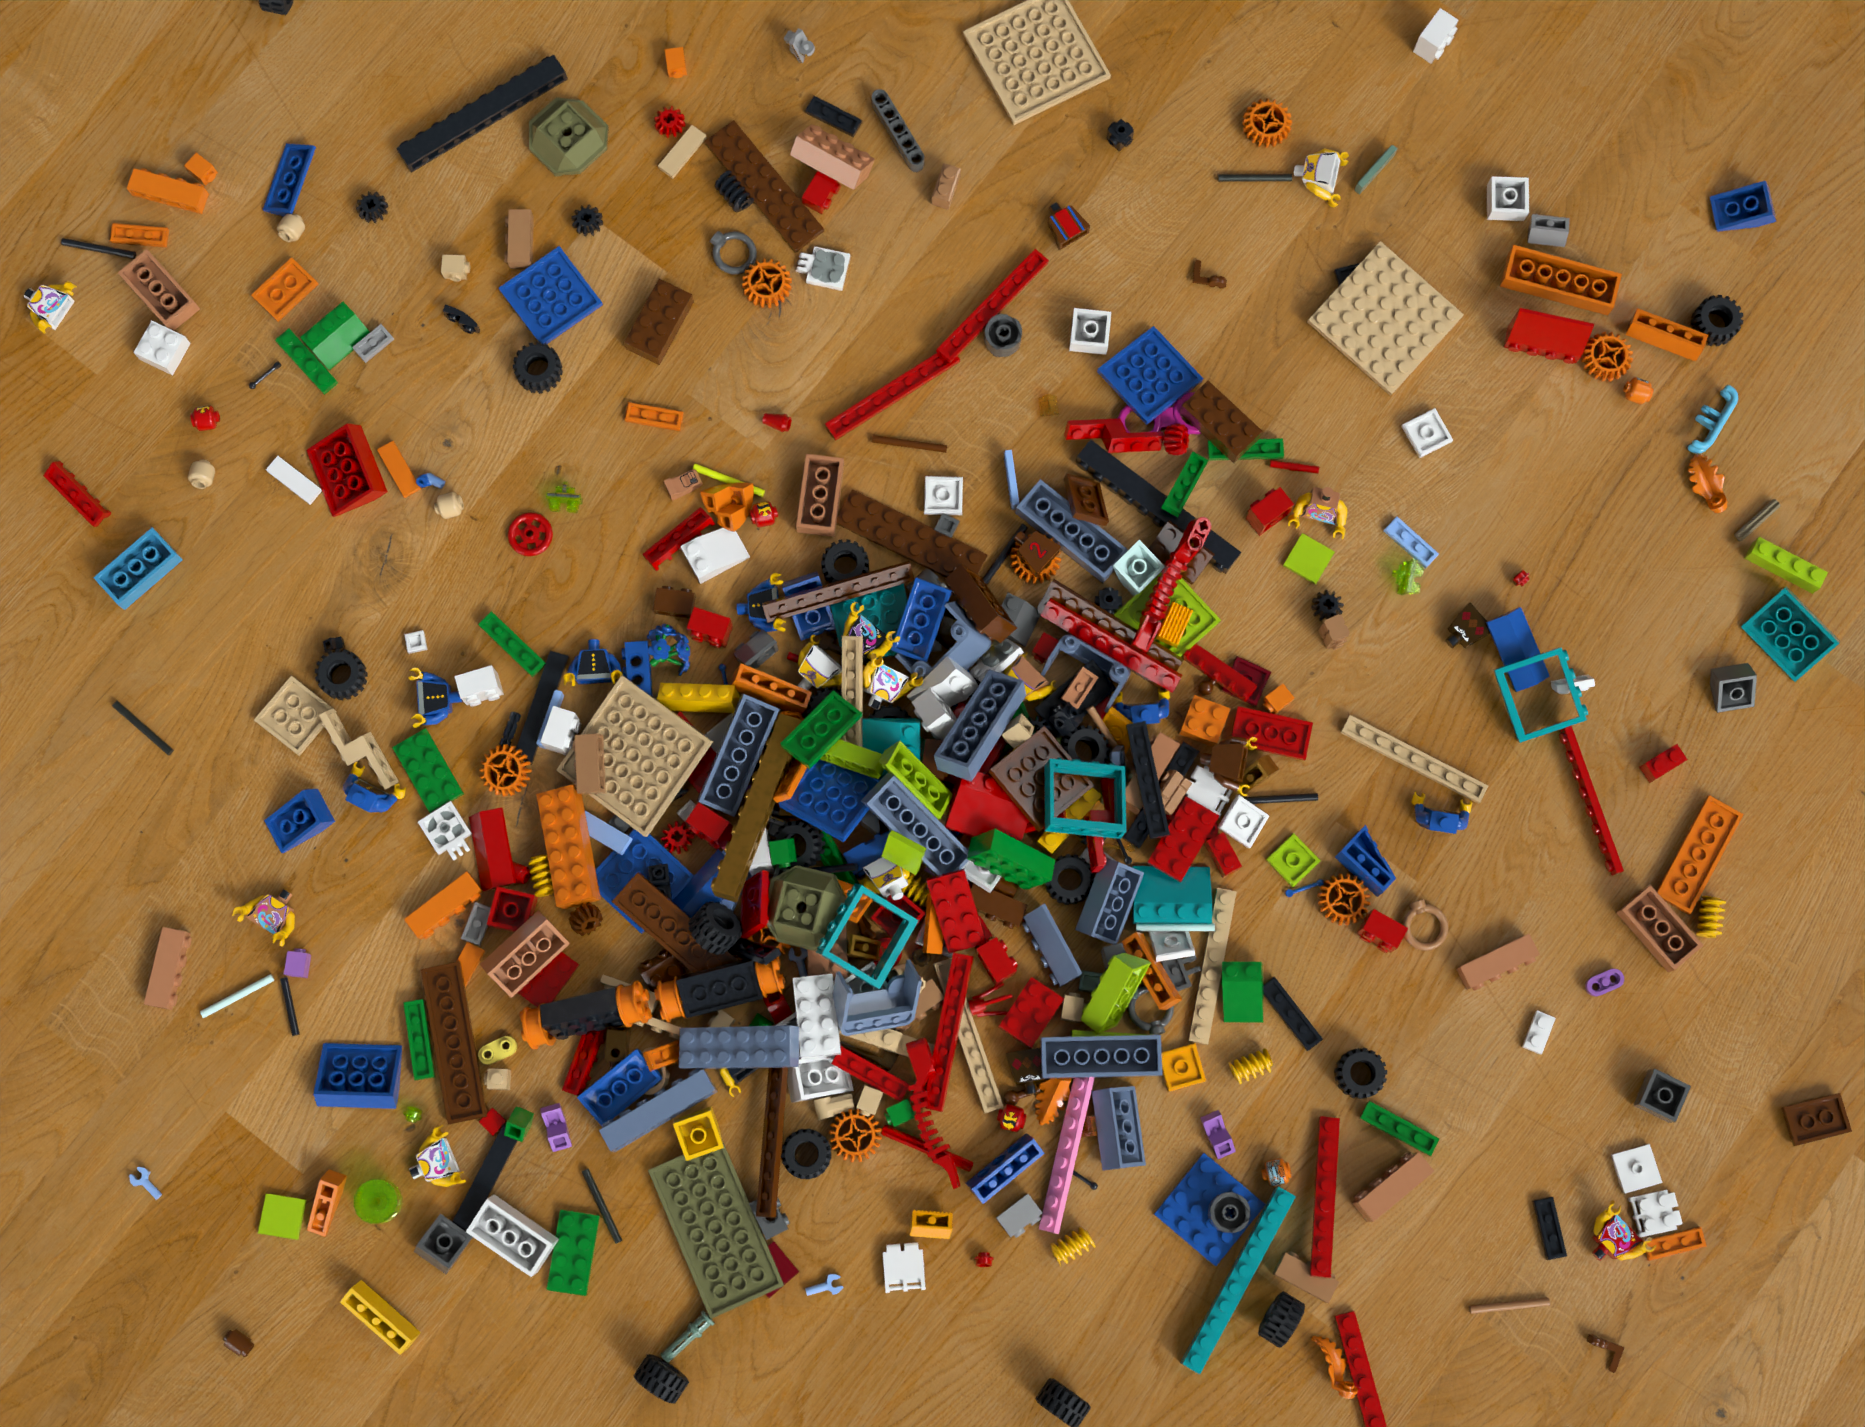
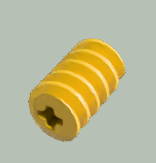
M547 854L531 857L528 865L534 867L530 870V874L535 875L531 880L532 882H537L533 885V889L538 890L534 895L536 897L553 895Z
M911 873L907 878L908 885L902 888L903 894L908 892V899L914 897V904L920 902L918 907L922 909L927 905V894H930V891L925 889L927 882L920 884L922 878L914 879L915 874Z
M1701 896L1705 900L1701 901L1700 905L1705 908L1699 909L1703 916L1698 917V920L1702 923L1698 924L1697 928L1702 931L1696 932V935L1705 938H1716V935H1722V932L1717 930V928L1723 927V924L1719 923L1718 920L1724 919L1723 916L1719 915V912H1725V909L1721 908L1720 905L1726 904V901L1717 897Z
M1263 1048V1054L1258 1050L1255 1056L1252 1053L1248 1054V1059L1245 1056L1241 1057V1063L1238 1059H1235L1234 1066L1228 1062L1231 1072L1239 1084H1242V1077L1249 1081V1075L1251 1074L1255 1079L1256 1072L1263 1076L1264 1069L1270 1073L1271 1066H1273L1271 1056L1266 1048Z
M1078 1227L1079 1234L1071 1231L1072 1238L1065 1235V1242L1059 1238L1057 1240L1058 1246L1053 1242L1050 1244L1051 1251L1060 1267H1062L1061 1260L1068 1264V1256L1075 1260V1252L1082 1256V1248L1088 1252L1089 1244L1094 1248L1096 1247L1087 1230Z

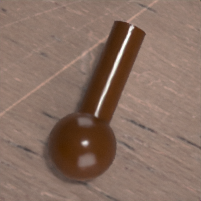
M1211 678L1208 681L1200 682L1198 686L1200 694L1210 695L1213 692V686L1217 682Z
M1036 1085V1087H1037V1093H1039V1092H1040V1088H1039L1038 1085ZM1025 1089L1018 1092L1009 1090L1004 1094V1102L1016 1105L1019 1099L1031 1095H1026Z

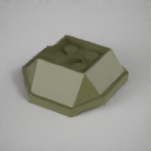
M556 97L529 121V150L555 177L581 174L607 150L609 127L584 101ZM566 132L572 133L570 136H564Z
M796 865L771 879L768 891L769 905L767 915L769 920L767 926L778 942L816 951L820 944L819 940L827 933L829 923L837 916L838 907L847 898L836 875ZM804 902L807 908L806 911L802 913L800 911V905Z

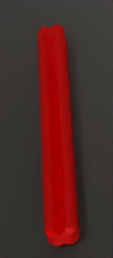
M883 1126L881 1131L883 1136L927 1154L929 1152L927 1148H924L923 1144L925 1141L890 1126ZM946 1150L937 1154L939 1158L952 1154L956 1167L968 1172L972 1170L974 1165L972 1161Z

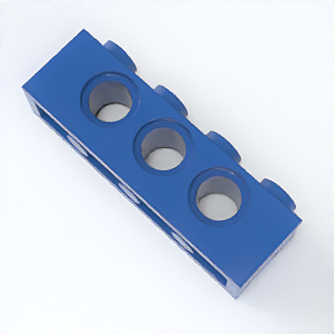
M648 641L625 642V648H622V659L626 660V667H623V676L633 682L634 678L641 677L642 682L637 686L653 697L651 664L649 662L650 654L648 653L650 645ZM634 659H641L640 665H631Z
M1026 1133L968 1180L966 1185L975 1197L984 1204L1045 1153L1034 1138Z

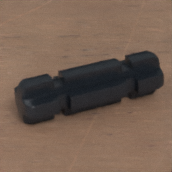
M517 712L510 713V720L507 721L503 738H501L499 743L502 748L504 744H508L510 748L511 739H513L518 726L517 722L521 718V715Z

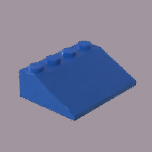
M323 1043L313 1093L317 1106L396 1109L400 1088L402 1045Z

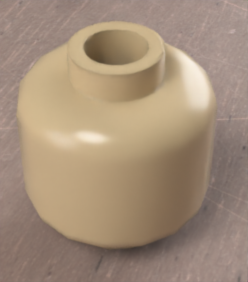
M286 214L277 226L278 234L287 242L297 241L305 230L303 219L297 214Z
M207 460L195 461L190 466L188 480L195 488L205 489L213 483L215 468Z
M450 492L439 495L434 508L437 515L440 514L444 519L459 516L464 509V504L460 495Z

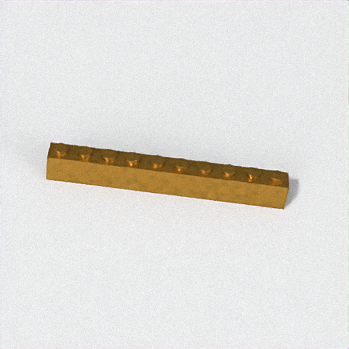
M780 714L778 719L774 721L772 726L773 733L766 741V751L764 754H761L759 759V769L753 774L752 787L746 792L745 805L741 806L739 810V821L733 826L732 839L726 844L725 857L720 860L718 875L713 878L711 883L712 892L716 897L736 903L739 899L775 804L773 796L787 772L793 757L781 747L780 743L802 722L801 719Z

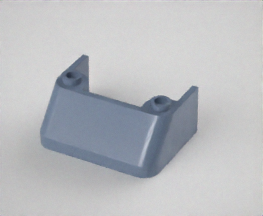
M957 601L946 603L945 605L949 612L957 619L951 627V635L957 643L933 667L925 661L917 662L915 659L900 653L895 656L911 674L913 672L917 673L916 679L920 677L924 679L947 656L968 671L990 648L991 640L985 633L981 634L975 628L976 623L968 618L966 611Z
M1072 634L1063 636L1049 656L1041 675L1045 676L1061 650L1084 664L1093 659L1108 678L1119 684L1104 710L1107 713L1131 674L1130 668Z
M906 960L904 975L891 978L887 989L853 995L851 987L847 985L841 972H836L833 1000L838 1026L843 1035L850 1036L906 1026L914 1020L922 980L911 960Z

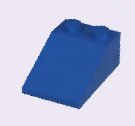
M1766 180L1710 197L1717 232L1754 228L1777 222L1770 189Z
M817 571L783 582L782 584L785 596L822 586ZM829 605L792 616L801 641L810 638L812 635L823 634L824 629L828 631L836 629Z
M318 789L302 790L264 820L281 853H285L323 832L335 822Z

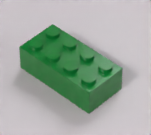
M992 829L972 837L967 859L974 862L976 866L984 867L990 873L997 874L1006 881L1013 882L1025 890L1052 880L1055 859L997 829Z

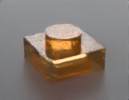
M1086 1116L1081 1138L1097 1136L1095 1116Z

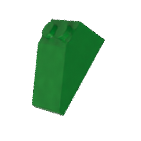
M1222 962L1224 1023H1264L1263 963Z

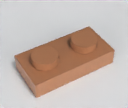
M1081 667L1060 699L1066 703L1070 702L1073 707L1078 709L1099 677L1086 668Z

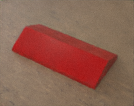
M503 808L480 811L470 816L469 822L481 889L483 892L496 889L497 886L505 887L515 884L516 879Z

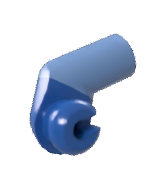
M427 473L417 477L416 484L420 487L434 485L442 489L445 481L431 473Z

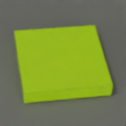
M1302 533L1283 566L1316 585L1335 551Z
M891 830L882 857L916 875L927 848Z
M1295 833L1266 859L1292 888L1321 861Z
M266 1193L258 1234L299 1240L306 1200Z

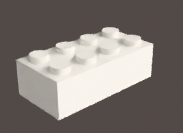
M833 974L793 978L801 1058L841 1055L838 1021L833 1000Z
M494 1194L486 1199L466 1231L530 1277L540 1270L559 1240Z

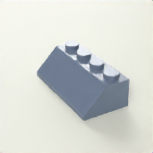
M1046 904L1023 917L1024 922L1021 924L1025 932H1030L1033 937L1031 943L1034 949H1039L1042 954L1040 960L1043 966L1050 969L1052 974L1049 977L1054 985L1058 984L1060 988L1079 978L1082 972Z
M1135 1086L1092 1091L1102 1171L1146 1165Z

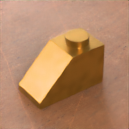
M1268 754L1256 760L1245 769L1243 782L1239 783V785H1248L1250 789L1243 787V794H1247L1279 770Z
M850 934L848 957L878 961L881 941Z

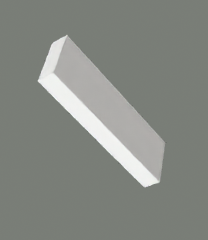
M279 456L266 469L269 474L309 505L322 492L317 485Z

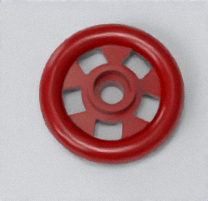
M528 512L517 516L511 522L508 529L510 546L514 551L523 556H536L543 553L550 546L553 538L550 522L538 513ZM534 520L541 523L538 528L531 525ZM522 522H525L526 526L523 527L522 530H520L518 526ZM532 531L533 535L528 537L527 532ZM540 532L545 533L544 540H538ZM521 535L523 542L518 544L515 537ZM535 543L536 548L528 549L527 544Z

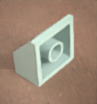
M1138 540L1113 565L1119 581L1134 596L1139 594L1165 566Z

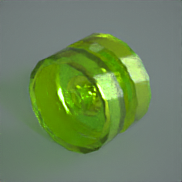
M370 1180L363 1183L357 1189L354 1196V1208L356 1214L363 1221L370 1224H385L392 1221L400 1213L403 1197L400 1189L394 1183L387 1180ZM377 1198L380 1199V1204H379V1205H377V1204H378V1202L376 1201Z

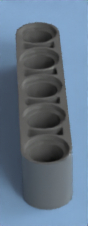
M881 89L874 91L872 94V107L908 168L913 172H920L924 168V154L888 94ZM883 99L884 102L878 103L876 100ZM892 114L893 117L887 118L885 115ZM901 129L902 132L896 133L894 130ZM910 144L911 147L905 148L903 145ZM913 159H919L920 162H919V163H914V162H912V160H913Z

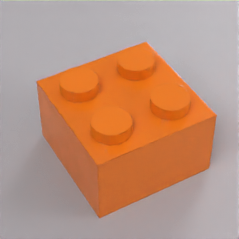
M1194 695L1179 735L1211 747L1217 745L1230 708Z

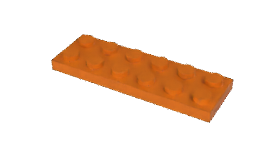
M1710 795L1707 796L1656 891L1665 902L1688 915L1692 913L1744 814Z

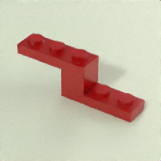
M1121 418L1068 420L1064 432L1066 440L1101 438L1108 453L1160 451L1164 440L1162 431L1127 433Z
M1103 777L1100 783L1104 810H1090L1084 816V820L1115 823L1114 779ZM1086 836L1091 872H1099L1106 865V855L1103 853L1104 838Z

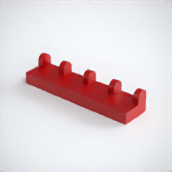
M61 461L51 463L43 476L93 527H98L104 518H108L111 515V512L105 510L99 504L100 501L97 498H93L87 492L85 485L81 486L74 479L75 475L69 473L63 467Z
M700 507L642 555L657 572L659 570L658 566L666 559L672 560L671 555L680 549L682 545L686 544L696 535L698 537L701 536V531L708 525L714 526L715 523Z
M1198 644L1193 645L1190 650L1184 653V660L1244 702L1248 700L1257 688L1255 683Z
M605 1030L588 1031L587 1034L581 1036L562 1091L576 1096L583 1092L587 1080H591L589 1074L593 1063L598 1061L596 1055L600 1044L605 1042L603 1039Z
M840 1046L841 1055H836L831 1064L901 1102L908 1086H910L908 1082Z

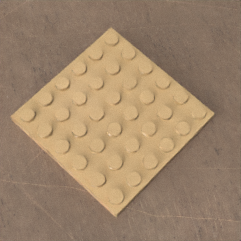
M1027 0L963 31V36L1013 125L1111 78V74L1068 0Z
M1380 241L1307 322L1391 396L1464 314Z
M621 675L581 733V735L601 734L604 739L606 793L589 795L644 837H648L713 741L625 676ZM572 746L557 768V771L574 783L576 779V771L574 770L576 756Z

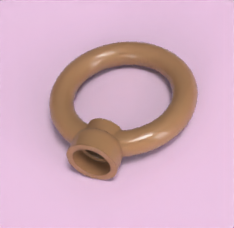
M1424 899L1410 903V910L1403 920V925L1408 928L1404 936L1405 939L1418 950L1429 951L1436 949L1445 941L1448 934V921L1444 913L1433 905L1425 904ZM1423 912L1434 914L1441 926L1439 936L1429 943H1422L1416 940L1410 930L1413 917Z

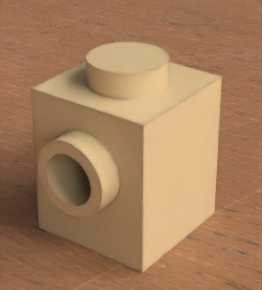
M442 255L441 273L444 279L452 281L467 280V273H470V262L467 261L465 255Z
M1021 713L1008 723L1001 735L1006 743L1015 748L1032 736L1034 726Z
M1069 992L1068 995L1064 996L1060 1020L1081 1022V1016L1084 1014L1082 1011L1087 1004L1084 1003V998H1080V994Z
M488 1069V1073L484 1074V1085H487V1089L510 1090L511 1070Z
M864 1086L856 1107L860 1109L859 1114L870 1117L871 1114L876 1115L883 1092Z

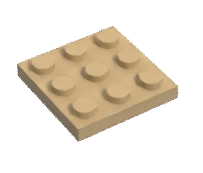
M291 676L254 721L300 756L324 728L319 715L333 708Z

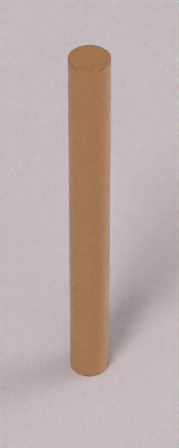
M1094 706L1088 707L1086 710L1101 733H1104V738L1108 739L1109 745L1113 750L1118 743ZM1125 756L1126 771L1129 773L1133 770V766Z
M1548 1297L1469 1306L1470 1314L1550 1306V1299Z

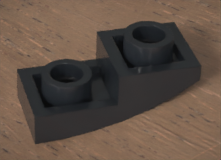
M444 306L443 313L447 320L456 323L459 321L461 329L466 333L473 334L475 332L480 334L478 324L470 316L452 306Z
M668 864L648 866L649 881L672 901Z

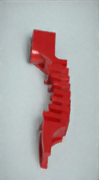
M1200 517L1189 522L1177 549L1171 552V558L1166 561V566L1162 569L1161 576L1158 577L1157 584L1153 587V593H1150L1148 597L1150 598L1149 601H1146V607L1142 610V616L1139 619V628L1131 645L1136 646L1145 653L1148 652L1162 624L1157 621L1164 619L1166 616L1162 612L1167 611L1168 607L1165 605L1169 604L1171 600L1168 597L1173 595L1174 591L1172 589L1178 585L1176 581L1181 580L1183 576L1180 573L1187 570L1188 567L1186 565L1203 547L1211 530L1209 519ZM1190 539L1194 543L1193 548L1190 546Z
M923 1037L906 1043L907 1052L917 1079L914 1085L908 1086L909 1091H914L912 1096H910V1100L914 1102V1106H912L913 1111H916L914 1117L919 1122L917 1127L922 1132L920 1136L925 1141L923 1144L924 1148H927L929 1151L927 1152L928 1158L931 1157L933 1163L942 1166L946 1170L953 1189H957L960 1187V1181L952 1154H947L940 1158L937 1155L951 1147L948 1143L935 1149L934 1145L944 1140L942 1136L935 1139L931 1138L938 1131L937 1128L928 1129L929 1126L934 1125L933 1120L926 1121L925 1119L932 1115L931 1111L923 1112V1108L931 1106L929 1101H922V1098L931 1095L930 1091H925L924 1086L929 1076L937 1073L928 1042Z

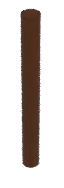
M875 435L872 438V443L947 452V445Z

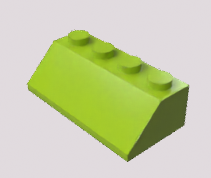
M901 741L884 750L878 761L888 773L894 775L937 819H940L953 794Z
M1127 953L1112 956L1108 962L1109 967L1099 979L1101 981L1099 986L1091 994L1092 999L1083 1008L1082 1012L1084 1014L1080 1020L1097 1033L1116 1027L1151 962Z

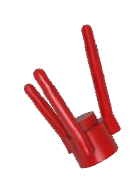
M1001 983L977 996H973V999L968 1001L972 1016L977 1015L979 1018L983 1016L1006 1015L1007 1011L983 1012L987 1010L986 1005L1012 998V994L984 1001L983 997L998 990L1005 984Z

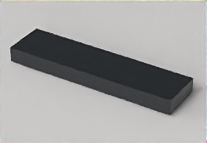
M742 937L728 950L732 955L765 965L781 955L779 948Z
M1275 977L1263 985L1264 997L1306 1051H1309L1323 1040Z

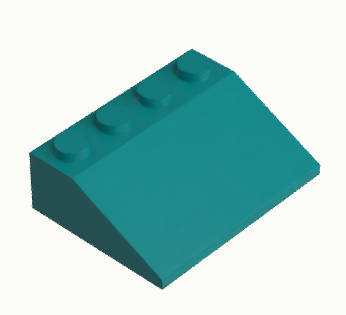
M1787 586L1780 590L1741 626L1794 682L1840 644V640Z
M862 718L863 748L883 754L884 750L901 741L921 761V719ZM884 770L881 778L888 773L886 770Z
M1132 866V868L1144 872L1132 904V924L1212 923L1210 867H1190L1180 883L1153 866Z

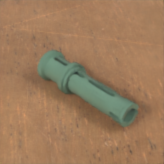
M703 1310L693 1323L690 1322L688 1324V1329L667 1349L660 1353L661 1357L669 1364L696 1337H701L702 1333L710 1325L713 1326L715 1324L714 1320L710 1319L708 1313Z

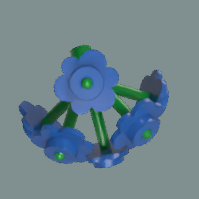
M668 624L656 626L647 635V639H650L652 642L648 653L653 658L649 662L653 667L660 661L663 663L666 660L679 665L678 675L681 676L683 672H687L690 668L689 641L684 634L676 633V630ZM669 635L675 636L677 641L671 647L666 642V637ZM678 654L683 660L680 662L670 657Z

